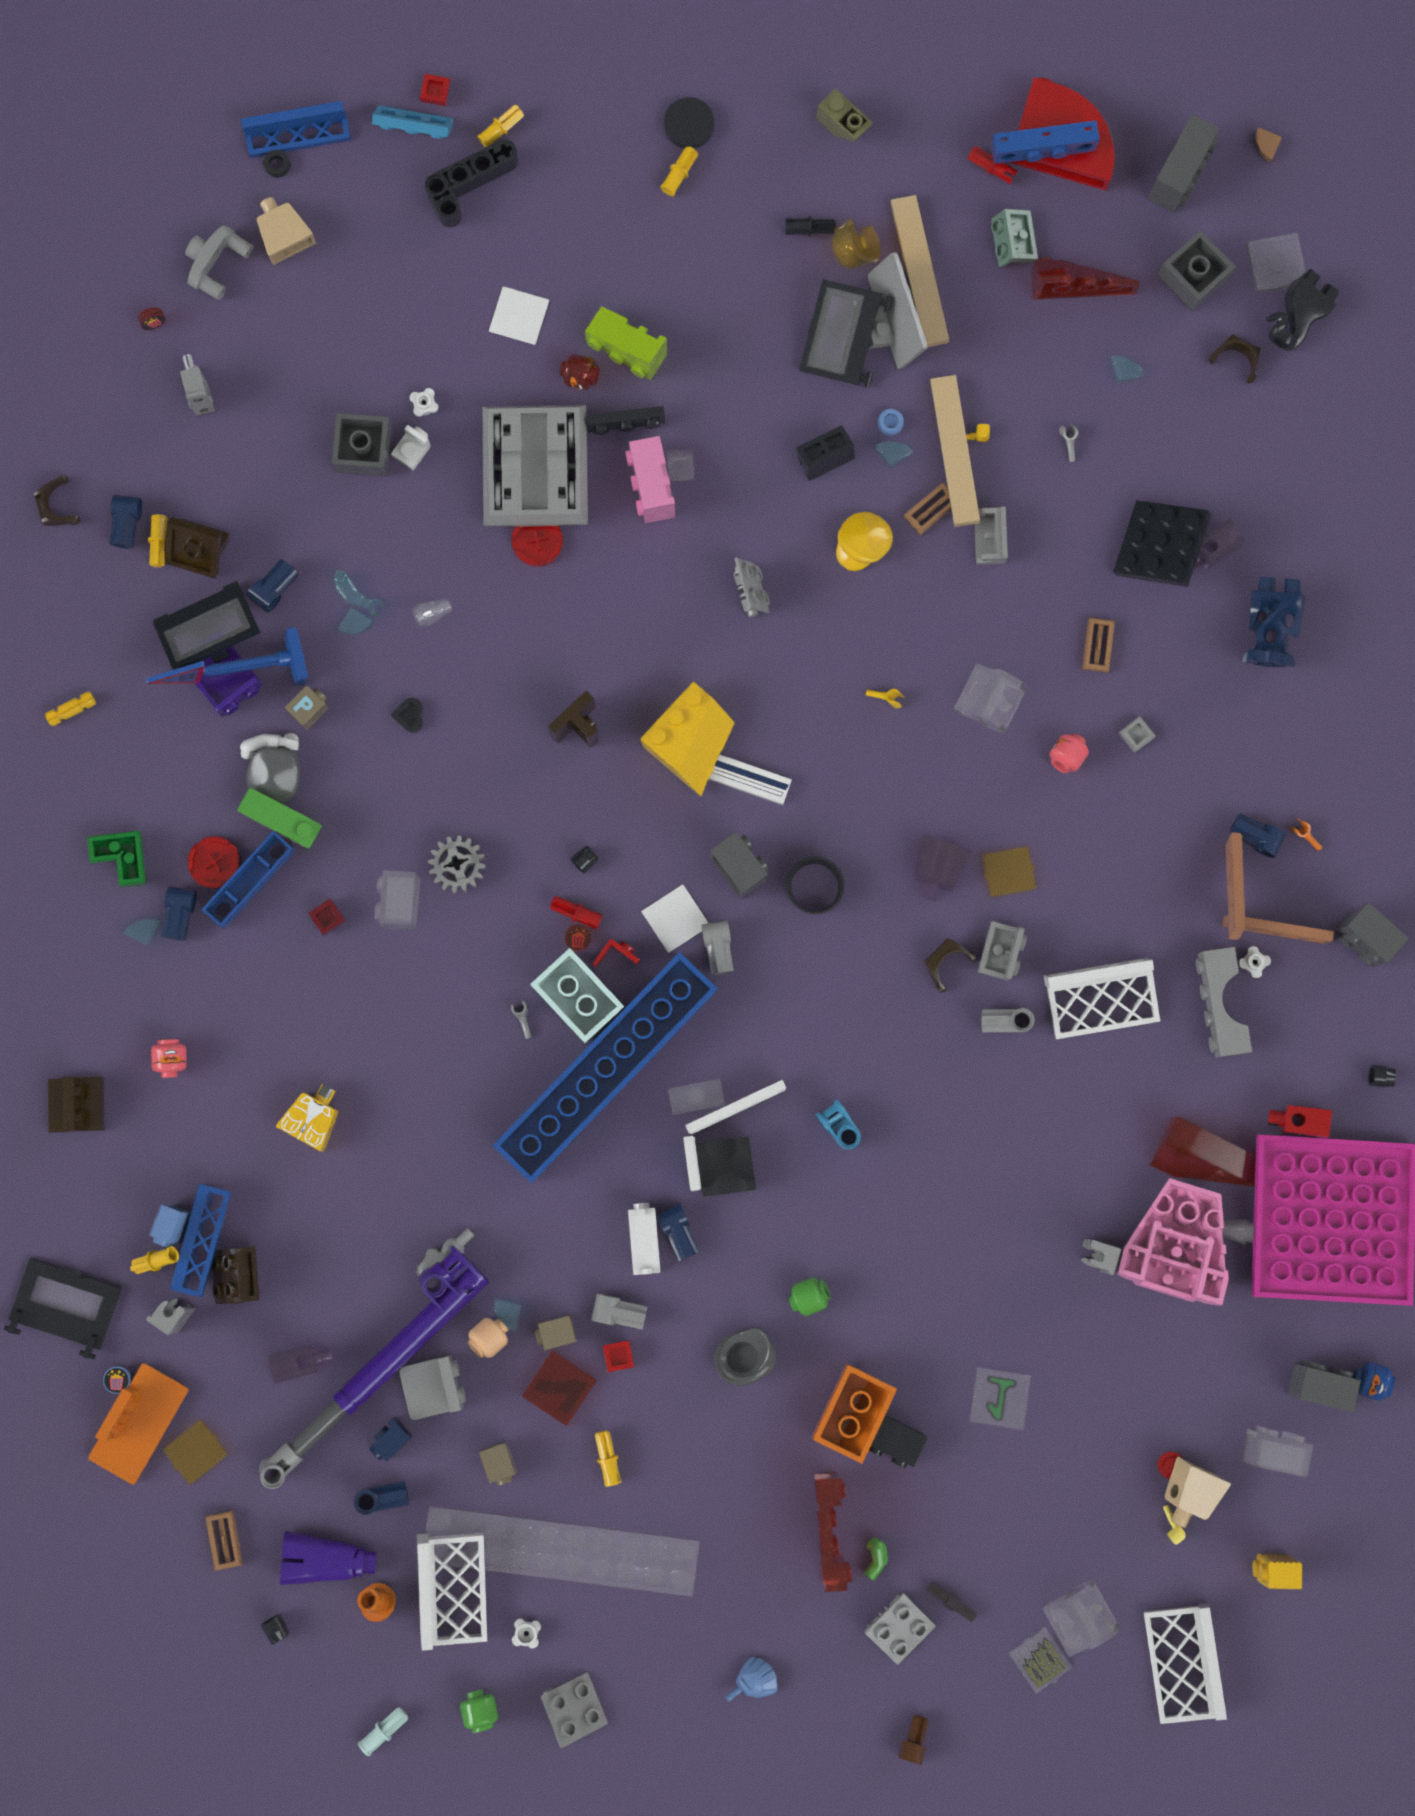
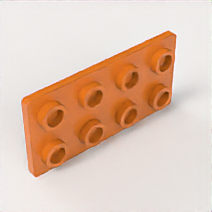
M141 1364L129 1387L122 1389L97 1432L95 1438L98 1441L89 1454L88 1459L128 1483L136 1484L188 1394L189 1388L148 1364Z

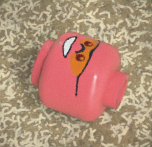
M1078 734L1061 735L1049 753L1053 767L1062 773L1076 772L1089 755L1085 739Z
M179 1039L158 1040V1044L153 1045L151 1048L152 1070L161 1072L162 1078L178 1077V1072L185 1070L187 1067L186 1046L179 1043Z

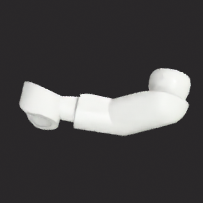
M288 733L284 737L275 734H261L249 738L240 745L241 757L251 759L256 750L267 746L276 748L285 746L292 750H298V736L294 733Z

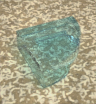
M1113 356L1111 358L1118 383L1143 377L1144 372L1140 365L1124 356Z
M885 441L876 445V450L890 468L912 453V450L903 443Z
M350 608L338 631L347 635L360 634L368 630L374 621Z
M155 919L139 920L129 925L123 934L149 946L160 921Z
M495 1299L494 1307L498 1319L508 1329L517 1331L522 1304Z

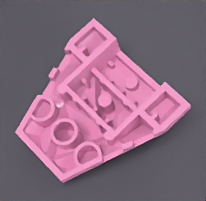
M1169 1178L1123 1247L1117 1274L1133 1281L1137 1286L1190 1302L1199 1301L1222 1306L1229 1277L1228 1270L1225 1268L1224 1254H1226V1245H1223L1222 1229L1224 1228L1221 1194Z

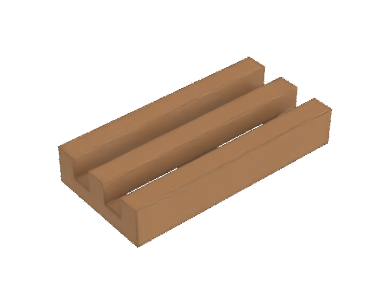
M942 482L904 514L903 518L909 521L910 526L917 530L919 536L951 511V504L949 503L923 526L919 524L950 499L948 487ZM943 491L945 493L931 507L914 519L913 515L940 492Z
M1089 617L1082 670L1101 671L1108 674L1115 621ZM1094 624H1096L1098 627L1093 664H1089ZM1108 626L1104 664L1099 665L1103 627Z
M234 1510L205 1516L215 1571L242 1566L243 1559ZM224 1518L228 1519L235 1561L231 1560ZM214 1520H218L220 1536L225 1558V1563L222 1564L220 1561L219 1549L214 1527Z

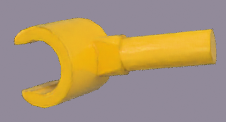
M978 424L976 426V433L966 434L967 440L986 442L990 437V425Z
M869 689L866 691V696L886 700L896 709L902 707L899 702L894 701L896 697L904 698L897 689H891L888 692Z

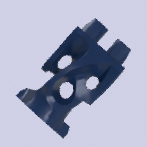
M1261 577L1258 589L1251 591L1249 630L1255 631L1256 646L1254 650L1249 649V652L1244 654L1242 663L1273 668L1295 667L1294 657L1288 653L1289 634L1293 638H1298L1301 629L1305 596L1301 593V581L1299 579H1285L1284 592H1276V579ZM1263 611L1267 613V619L1261 623L1258 617ZM1289 614L1294 619L1291 627H1288L1286 618ZM1271 630H1276L1278 633L1276 640L1268 642L1266 640L1267 633Z

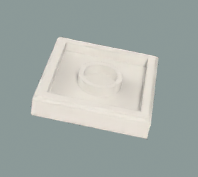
M687 1136L683 1140L691 1191L701 1189L695 1137Z

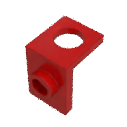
M610 939L592 965L597 968L611 948L635 965L640 963V959L632 954L634 949L627 943L621 941L618 944L613 939Z

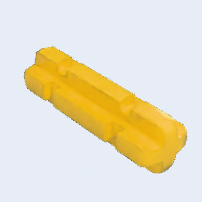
M87 691L81 694L80 698L75 697L58 706L57 710L52 709L46 712L45 718L51 726H55L61 723V719L67 720L84 711L83 708L86 707L88 709L94 706L96 700L92 693Z

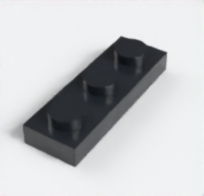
M664 406L586 415L588 432H594L595 435H604L609 433V430L617 429L621 432L633 431L635 427L643 426L647 429H655L660 427L661 424H665Z

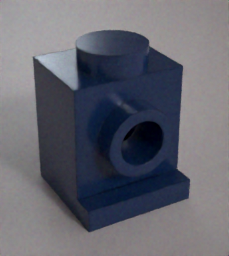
M396 1417L388 1422L391 1426L390 1429L385 1425L374 1436L377 1441L369 1450L378 1460L383 1458L387 1462L413 1437Z

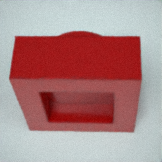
M425 74L420 101L446 107L451 84L450 78Z
M630 1340L603 1345L607 1372L634 1367Z

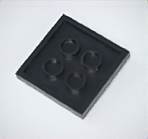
M1136 500L1113 573L1120 577L1188 587L1211 513L1204 509Z

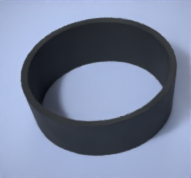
M818 856L807 857L797 862L790 870L786 882L787 893L791 902L798 909L809 914H822L832 910L840 902L845 886L840 869L832 861ZM810 864H819L827 867L833 872L838 882V893L834 902L827 908L819 911H810L802 908L796 903L791 893V882L795 873L802 867Z

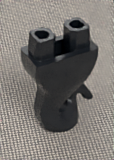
M1313 269L1305 271L1299 279L1292 281L1285 294L1287 315L1284 312H1276L1265 318L1267 322L1277 320L1268 336L1276 346L1285 351H1291L1299 347L1305 340L1310 326L1315 321L1328 316L1337 305L1334 301L1339 290L1331 284H1325L1321 291L1314 287L1320 276ZM1288 321L1290 325V332L1286 330Z

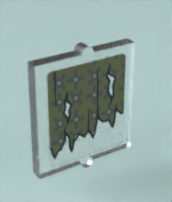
M1045 1627L1029 1638L1024 1637V1642L1008 1652L1036 1694L1049 1684H1056L1059 1677L1073 1668Z

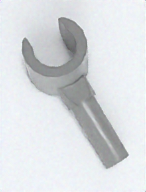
M1071 424V433L1066 435V428L1061 425L1059 433L1066 439L1069 462L1076 461L1074 439L1078 436V429Z
M522 1001L524 1010L520 1013L515 1012V1007L512 1004L511 1011L519 1019L525 1039L531 1038L526 1018L528 1014L526 1003Z

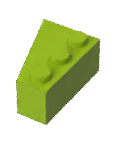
M601 306L585 330L587 344L592 349L606 352L613 362L619 365L625 364L631 368L630 371L634 375L642 379L646 377L651 380L667 356L666 337L660 335L656 339L646 334L647 328L640 325L637 329L628 323L627 318Z

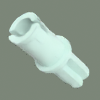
M398 1707L381 1723L377 1722L375 1728L358 1742L362 1752L370 1756L386 1740L390 1741L392 1739L391 1735L408 1720L407 1713Z

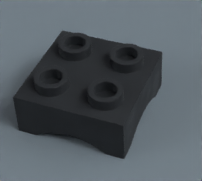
M749 1136L696 1143L703 1197L756 1190Z

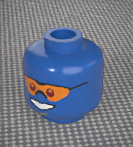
M1369 1361L1363 1365L1362 1369L1357 1367L1353 1376L1354 1379L1361 1380L1358 1394L1376 1401H1382L1385 1397L1391 1396L1396 1377L1392 1376L1390 1368Z

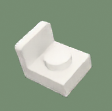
M407 425L404 429L405 435L395 447L391 456L414 471L431 445L427 438L428 434L417 426L413 429Z

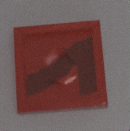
M552 1350L522 1397L567 1426L597 1380Z

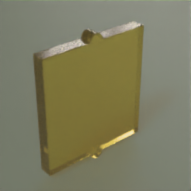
M1028 846L982 855L986 872L984 878L988 882L990 897L1036 889L1033 875L1035 867L1031 865Z
M202 1419L163 1449L174 1464V1470H179L189 1485L228 1455L217 1440V1434H212Z

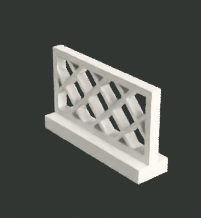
M1142 958L1043 975L1045 986H1047L1055 1039L1160 1022L1152 971L1154 970L1153 960ZM1146 976L1148 986L1141 995L1130 986L1137 977ZM1130 979L1127 984L1122 980ZM1113 981H1118L1125 986L1116 999L1105 992L1107 986ZM1104 983L1101 988H1099L1098 986L1095 985V984ZM1091 985L1098 990V993L1089 1004L1078 995L1085 986ZM1072 988H1078L1075 993L1070 990ZM1128 989L1140 997L1131 1010L1120 1003ZM1066 990L1073 995L1064 1008L1056 1003L1055 991ZM1148 993H1149V996H1150V1000H1148V999L1146 998V996H1147ZM1102 994L1113 1001L1105 1014L1094 1007ZM1076 998L1088 1006L1079 1019L1067 1011ZM1143 1000L1151 1005L1152 1017L1141 1018L1134 1013ZM1118 1004L1129 1013L1122 1022L1116 1023L1109 1018V1015ZM1057 1008L1062 1010L1059 1015L1057 1013ZM1091 1009L1102 1016L1100 1022L1094 1027H1089L1082 1022ZM1065 1013L1077 1021L1070 1031L1060 1032L1059 1022ZM1132 1015L1137 1018L1134 1020H1129L1132 1017ZM1106 1020L1111 1022V1024L1103 1025ZM1080 1024L1085 1027L1082 1029H1077Z
M483 1533L428 1537V1534H417L422 1651L433 1650V1646L487 1642ZM478 1541V1550L471 1558L460 1550L466 1542ZM447 1544L453 1550L442 1560L434 1553V1545ZM456 1553L467 1561L458 1572L447 1564ZM477 1558H478V1561H479V1565H477V1564L474 1562ZM435 1561H437V1562L439 1563V1565H438L436 1568H435ZM470 1566L479 1572V1577L472 1584L461 1576ZM443 1567L453 1575L444 1587L435 1580V1576ZM457 1580L468 1588L458 1599L448 1591ZM436 1587L440 1590L437 1595H436ZM471 1592L480 1598V1603L473 1611L462 1603ZM444 1594L454 1602L445 1613L436 1606V1602ZM458 1606L468 1614L460 1625L449 1618ZM437 1614H438L439 1616H441V1618H440L438 1621H437ZM473 1618L481 1625V1634H468L463 1628ZM444 1621L455 1628L450 1636L438 1637L437 1629Z
M1201 1603L1198 1606L1144 1611L1160 1724L1215 1718L1216 1721L1227 1720L1209 1603ZM1194 1613L1195 1625L1188 1633L1176 1622L1182 1614ZM1176 1615V1617L1173 1620L1168 1617ZM1163 1617L1170 1625L1160 1635L1152 1629L1150 1618ZM1173 1626L1186 1635L1177 1648L1165 1639ZM1195 1630H1197L1198 1640L1192 1636ZM1153 1635L1158 1638L1155 1644L1153 1640ZM1189 1639L1195 1642L1200 1650L1193 1660L1180 1651ZM1161 1642L1174 1650L1166 1663L1159 1659L1155 1653L1156 1648ZM1177 1654L1190 1663L1182 1675L1169 1666ZM1200 1657H1201L1202 1667L1199 1666V1665L1196 1663V1662L1199 1660ZM1157 1662L1163 1666L1159 1672ZM1193 1666L1202 1672L1204 1676L1203 1681L1197 1688L1185 1679ZM1166 1669L1178 1678L1170 1691L1161 1685L1159 1680ZM1181 1682L1194 1691L1186 1703L1173 1694ZM1204 1685L1206 1689V1695L1203 1692H1201V1689L1204 1687ZM1161 1690L1167 1694L1164 1699H1162ZM1197 1695H1200L1208 1702L1209 1712L1197 1713L1189 1705ZM1171 1697L1182 1708L1177 1715L1165 1716L1164 1705ZM1185 1710H1188L1190 1712V1714L1183 1713L1185 1712Z

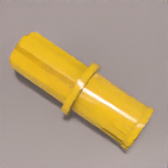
M515 104L498 119L494 118V122L481 134L477 135L482 145L486 148L503 134L506 136L508 134L507 131L524 117L522 110Z
M690 146L685 147L676 163L671 164V171L660 186L665 194L673 197L683 179L688 178V171L698 157V152Z
M155 514L151 516V537L148 538V543H150L149 564L156 568L165 566L168 521L165 515Z
M173 1246L160 1251L151 1250L146 1255L133 1259L130 1269L135 1271L136 1274L150 1270L154 1272L159 1271L163 1266L174 1264L178 1261V1251Z
M608 1430L595 1433L599 1453L597 1463L601 1465L604 1486H614L622 1482L616 1460L618 1455L614 1454L610 1432Z

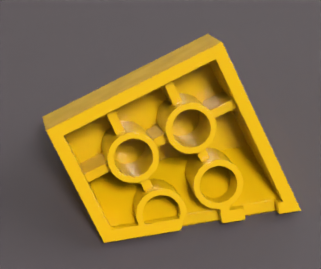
M693 681L640 740L643 747L702 797L705 785L712 775L715 763L735 723L720 705Z

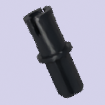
M809 216V218L802 219L786 218L785 235L802 234L811 237V234H834L836 232V220L811 219V216Z

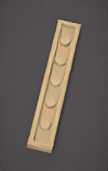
M912 195L892 199L890 204L915 309L918 312L927 346L949 343V336L917 197Z
M956 375L930 379L954 527L980 523V516Z

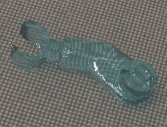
M339 570L335 572L336 575L333 576V582L344 601L360 608L366 607L372 616H377V611L372 609V607L379 605L381 608H384L383 602L380 599L370 600L366 595L358 593L345 571Z

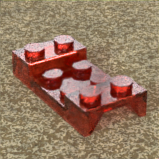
M836 1472L815 1473L822 1584L825 1585V1592L848 1591L847 1583H852L851 1566H849V1561L845 1562L843 1556L839 1555L838 1539L836 1535H832V1527H837L834 1507L841 1506V1499L846 1498L845 1483L843 1479H839Z

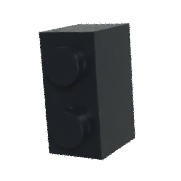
M885 1415L869 1451L878 1456H882L884 1452L893 1457L891 1462L906 1469L907 1464L912 1467L915 1466L928 1437Z

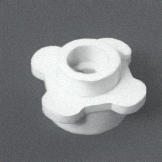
M427 388L424 392L420 393L413 392L410 395V401L414 404L413 412L418 417L435 413L439 408L438 404L434 401L435 392L431 388Z
M1255 946L1248 948V954L1239 960L1240 968L1251 973V976L1254 978L1261 977L1262 970L1271 963L1270 957L1261 954ZM1253 960L1257 961L1256 965L1253 964Z
M522 1618L517 1619L514 1623L516 1631L512 1637V1643L515 1646L537 1647L539 1643L537 1635L541 1629L540 1623L538 1621L526 1622ZM525 1631L529 1632L528 1636L524 1635Z

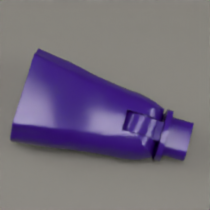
M285 1531L282 1547L283 1560L281 1562L280 1585L343 1581L357 1576L362 1577L363 1574H375L376 1552L364 1551L365 1548L359 1550V1547L345 1542Z

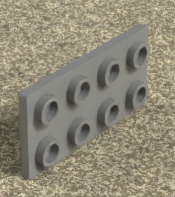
M897 252L888 255L868 274L871 289L874 292L882 293L881 300L886 301L887 296L892 297L889 313L883 312L885 307L879 306L868 348L890 346L897 369H903L923 353L928 346L920 325L918 312L911 297L910 288L906 282L903 266Z

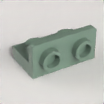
M1004 209L991 219V230L994 235L995 254L999 267H1005L1011 262L1034 263L1038 260L1030 210Z

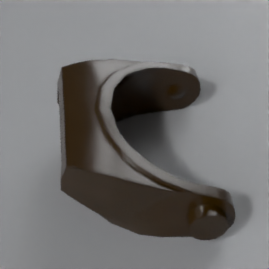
M1232 334L1211 354L1208 361L1213 365L1214 361L1217 360V356L1227 350L1241 352L1248 358L1251 365V373L1247 380V383L1250 384L1254 382L1257 376L1255 371L1261 348Z
M65 475L58 476L57 479L48 482L34 492L43 525H77L81 521L80 516L59 517L49 509V497L58 486L69 482L68 477Z
M945 939L924 960L931 978L936 984L935 988L940 993L947 991L939 978V966L945 957L951 953L962 952L972 962L975 963L977 961L975 953L968 951L951 939Z

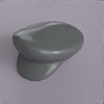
M285 746L261 748L255 752L248 765L246 773L247 788H252L281 804L287 803L293 798L298 789L300 780L299 759L294 750Z
M759 1328L740 1330L728 1335L719 1343L714 1354L715 1367L720 1377L727 1383L736 1386L749 1385L762 1379L772 1371L776 1362L775 1348L767 1334Z

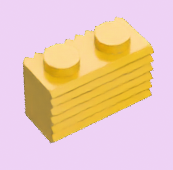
M1259 1553L1257 1560H1253V1576L1257 1577V1581L1268 1589H1302V1564L1288 1554L1277 1555L1275 1553L1272 1555L1270 1553L1267 1555L1264 1553L1262 1555Z

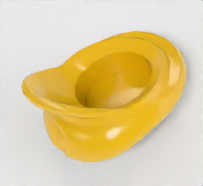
M858 512L848 517L838 531V544L836 548L838 562L847 570L859 571L871 563L880 560L890 550L893 542L890 526L879 515L871 512Z

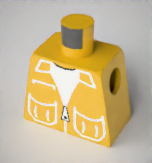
M321 1084L315 1097L303 1092L280 1119L276 1127L309 1146L324 1152L339 1112L329 1106L336 1091Z

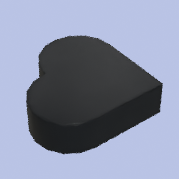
M408 698L391 714V717L407 732L417 733L423 726L421 718L423 712L422 704L416 698Z

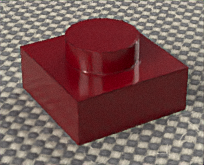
M332 899L327 900L308 913L323 936L346 922Z

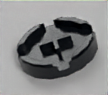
M685 97L676 100L669 106L665 113L664 128L667 137L674 145L683 149L689 146L698 148L710 140L714 132L715 118L711 108L704 101L698 98Z

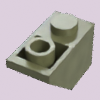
M836 88L818 105L816 119L834 136L855 142L873 124Z

